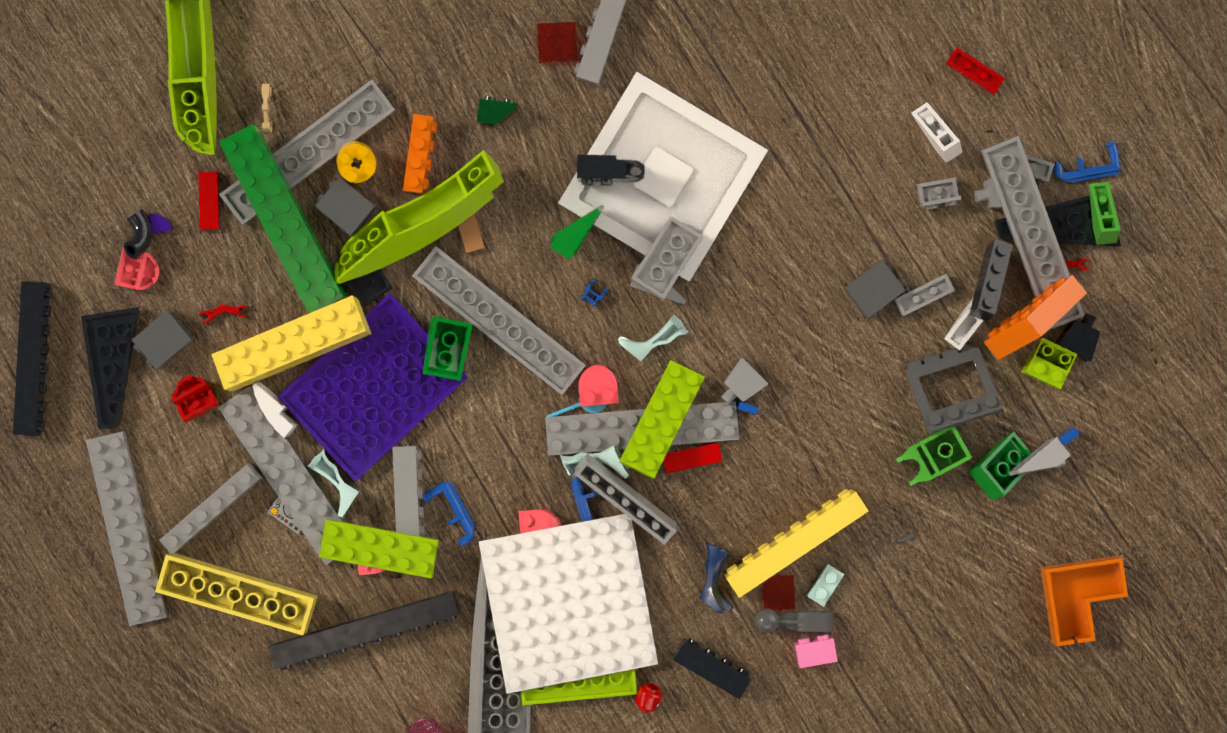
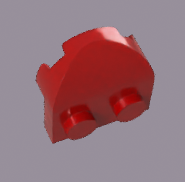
M194 376L184 377L176 384L177 388L174 394H172V401L177 406L181 419L185 423L219 406L212 387L202 378Z

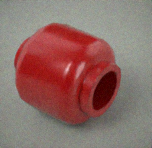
M646 683L640 686L635 697V703L640 711L649 713L658 709L663 697L660 687L654 683Z

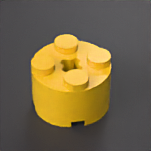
M358 141L348 142L341 147L337 154L338 170L347 181L354 183L364 182L374 174L376 158L372 149L366 144ZM354 158L361 160L359 165L351 164L354 162Z

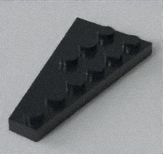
M1090 195L1045 207L1058 243L1122 247L1119 237L1116 243L1097 245L1092 224ZM1006 218L994 220L998 239L1014 240Z
M140 307L81 316L99 430L120 426L134 344L132 339L135 337Z

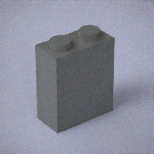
M334 178L328 186L329 190L317 198L315 207L347 234L353 236L375 212L377 207L343 178Z
M880 260L843 288L866 319L870 318L905 291L903 287L905 286L904 282L899 276H894L891 272L893 268L888 261Z
M166 310L132 339L135 343L133 345L138 353L145 355L147 358L146 362L152 369H162L196 340L170 310Z

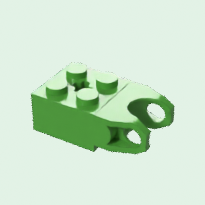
M954 426L938 431L910 446L903 455L896 458V461L899 463L902 460L914 459L919 463L920 471L918 475L909 481L910 486L918 482L930 481L970 460L972 456ZM942 445L950 447L948 450L949 454L946 456L944 453H940Z

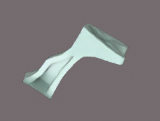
M674 314L663 328L646 342H636L622 336L618 338V341L627 351L642 361L654 347L670 343L677 336L687 334L688 331L685 329L682 321Z
M615 445L600 453H588L599 463L612 467L625 479L630 476L627 470L630 467L619 463L622 454ZM581 452L574 456L560 455L568 476L571 475L573 480L576 477L574 475L575 467L587 453Z
M323 449L321 453L313 458L308 467L326 477L337 487L340 492L338 516L342 518L359 491L344 483L340 478L337 467L328 461Z

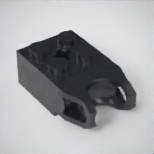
M577 155V180L582 183L581 185L591 186L593 182H600L601 186H612V183L639 182L644 178L645 165L640 161L619 160L617 155ZM633 167H637L641 170V173L634 176L630 173V170Z

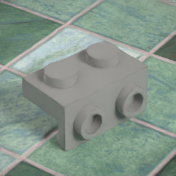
M956 177L917 184L920 207L926 206V210L938 208L937 204L945 203V206L956 205V201L961 200V196L958 194Z

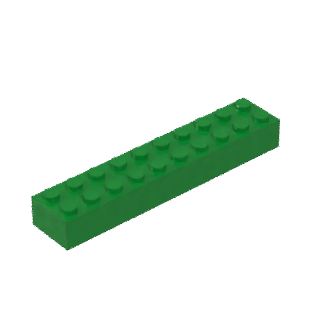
M252 124L219 141L308 314L346 297L347 295L341 284L335 282L334 270L258 125Z

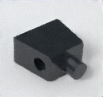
M1085 313L1082 322L1077 320L1071 321L1055 344L1076 353L1078 358L1091 362L1100 335V331L1092 328L1096 317Z

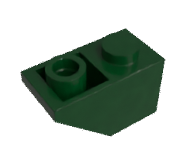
M494 97L479 99L477 123L479 125L497 127L517 112L519 106L511 99H503V102L496 101Z

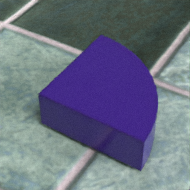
M149 214L153 233L173 230L171 223L166 218L157 214Z

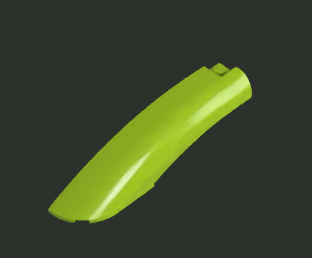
M165 0L169 57V80L167 81L173 124L180 139L192 147L191 149L199 153L215 155L217 129L216 70L210 0Z
M483 150L437 187L404 205L387 212H380L356 232L340 251L339 263L335 264V282L340 284L386 267L424 248L460 225L494 198L492 191L504 182L501 176L503 173L499 166Z

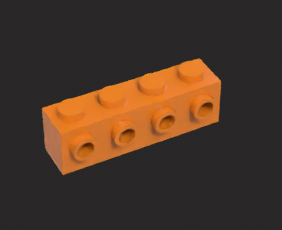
M413 115L403 191L406 193L423 195L425 190L428 191L429 179H427L428 171H431L432 166L430 153H433L435 145L432 139L433 133L436 134L437 122H435L433 116Z

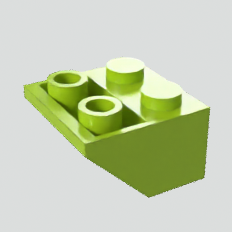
M1041 338L1030 353L1021 373L1052 388L1061 389L1077 354L1047 339Z

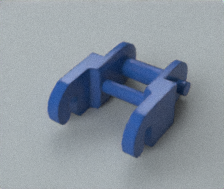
M594 278L585 289L586 294H582V301L585 299L590 302L592 308L594 305H598L596 302L598 300L601 301L608 291V288H606L602 295L593 292L590 287L595 281ZM589 292L597 297L595 301L587 296Z

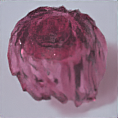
M431 718L417 720L411 726L405 728L406 733H443L441 727Z

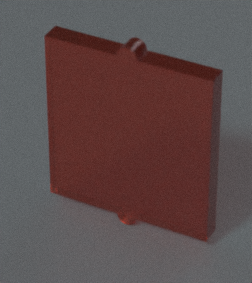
M776 574V576H771L762 582L764 609L769 608L779 612L783 609H796L794 575L780 576Z

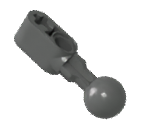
M765 608L756 614L755 625L763 633H771L777 627H787L789 630L800 632H832L833 611L798 610L797 612H789L787 615H777L774 610Z

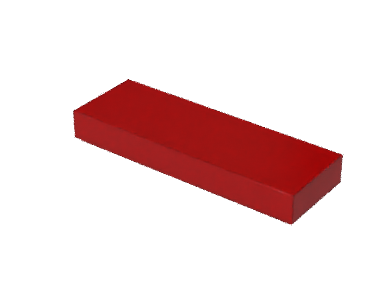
M957 47L946 62L947 66L992 95H995L1005 79Z
M198 172L199 229L220 230L219 172Z
M719 443L668 453L664 459L666 474L721 462L722 457Z

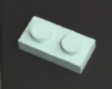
M827 563L807 596L824 607L844 574Z

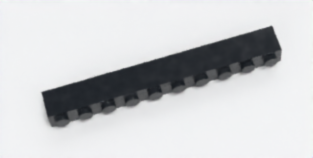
M453 590L274 643L268 647L274 669L280 668L282 671L291 668V664L294 663L303 665L309 663L311 658L317 657V660L326 658L328 653L331 652L340 654L346 652L348 647L353 646L354 649L363 647L365 642L368 641L377 643L383 641L385 636L390 635L391 638L402 635V631L409 630L410 633L420 630L422 625L427 624V627L439 624V620L445 619L447 622L457 619L456 615L460 614V609Z

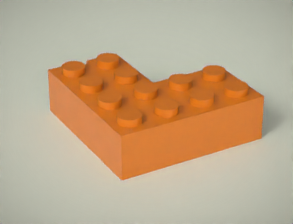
M1073 275L1066 279L1061 277L1054 284L1048 285L1043 289V294H1039L1032 300L1031 306L1029 304L1021 311L1018 310L1010 317H1006L999 323V328L996 327L987 334L989 338L984 343L998 360L1040 338L1087 294Z
M1111 556L1040 567L1051 640L1056 646L1075 644L1074 641L1077 643L1096 641L1090 602L1128 597L1123 559L1121 557Z

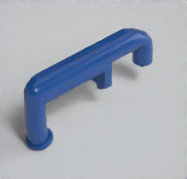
M1116 140L1105 145L1109 150L1110 165L1084 169L1082 158H1078V170L1063 173L1062 164L1055 162L1053 167L1055 176L1062 181L1071 183L1118 174L1120 172V161Z
M576 476L572 480V491L581 521L593 520L587 498L596 496L597 492L585 494L581 479Z
M446 481L425 492L423 500L429 503V500L443 492L445 493L457 516L448 521L447 524L451 525L458 520L460 521L466 536L459 539L458 545L463 547L474 538V524L453 484Z

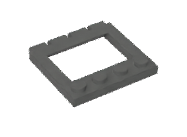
M973 343L964 345L960 350L961 353H958L956 348L941 352L942 359H940L938 354L923 358V365L920 359L906 363L908 369L905 370V374L928 434L1003 411V406L979 347L975 348ZM973 361L986 395L931 412L918 377Z

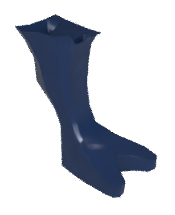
M706 543L708 548V557L705 562L707 577L706 584L699 598L712 609L722 614L724 609L731 611L734 607L718 588L721 570L732 555L717 545Z

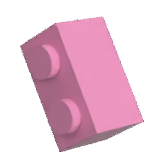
M828 634L818 635L817 639L812 640L809 637L800 638L798 642L794 643L799 668L838 662L834 639L832 636H828Z

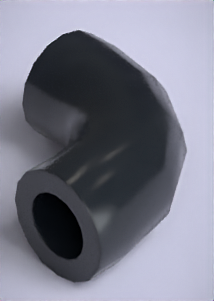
M143 209L127 218L132 227L133 235L130 240L125 242L124 250L132 259L140 257L149 248L152 240L151 223Z

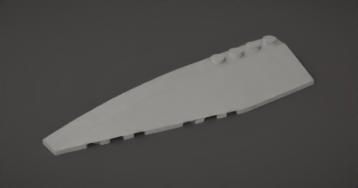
M481 557L472 635L468 733H530L531 705H522L521 691L506 693Z

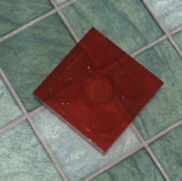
M576 22L537 24L539 63L577 61Z

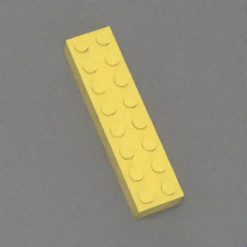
M352 295L211 355L224 390L234 392L371 334L359 300Z
M852 489L841 491L838 494L839 498L834 501L828 500L821 505L823 507L821 510L810 512L805 516L806 520L795 522L790 526L791 530L786 533L781 532L774 537L775 540L770 544L767 542L758 547L759 551L754 555L749 553L742 558V563L739 565L733 564L726 569L727 573L724 575L738 597H742L867 513L868 509L858 494Z
M171 553L165 556L155 590L157 593L299 635L307 633L318 595Z

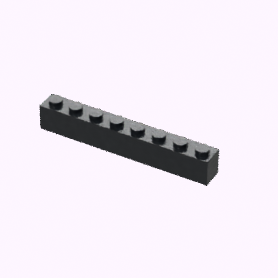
M21 281L13 435L39 436L45 430L43 413L46 411L44 394L47 392L45 375L48 373L46 355L49 354L47 336L50 335L48 317L51 316L49 298L52 297V287H50V283Z

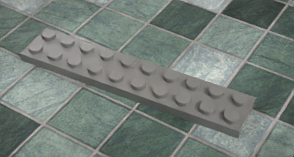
M370 80L273 153L291 190L337 156L344 144L357 141L396 111L373 80ZM239 180L219 194L243 226L257 216Z
M1015 136L981 150L1032 291L1036 297L1039 294H1043V289L1048 285L1054 284L1061 277L1066 279L1070 274L1019 136ZM1078 301L1050 329L1085 316L1080 302Z
M435 246L412 275V277L561 395L564 394L586 366L437 246Z
M249 386L218 408L319 555L325 519L342 522L343 520L338 516L337 511L286 437L283 438L267 420L258 404L253 388ZM321 558L325 565L333 561L331 559Z
M732 401L730 404L720 402L691 405L672 445L739 440L736 401ZM645 409L545 417L548 456L604 451L613 445L618 450L626 449Z
M125 431L88 439L86 444L129 626L167 618L168 613L164 596L161 593L155 592L159 575Z

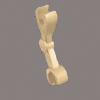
M262 84V112L264 114L262 132L263 134H271L272 123L269 122V101L272 89L270 84Z

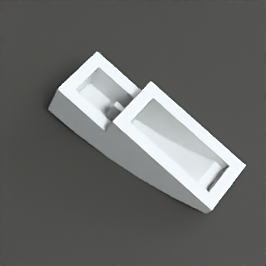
M973 298L944 338L959 350H961L983 322L982 319L969 315Z
M261 382L254 383L252 387L255 397L267 420L283 438L290 436L299 424L285 413L287 407L279 400L278 396Z

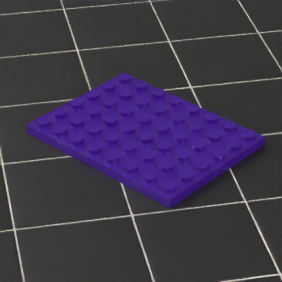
M391 293L365 315L371 331L370 335L323 354L278 396L279 400L354 481H357L468 378L464 372H462L461 381L423 374L428 333Z

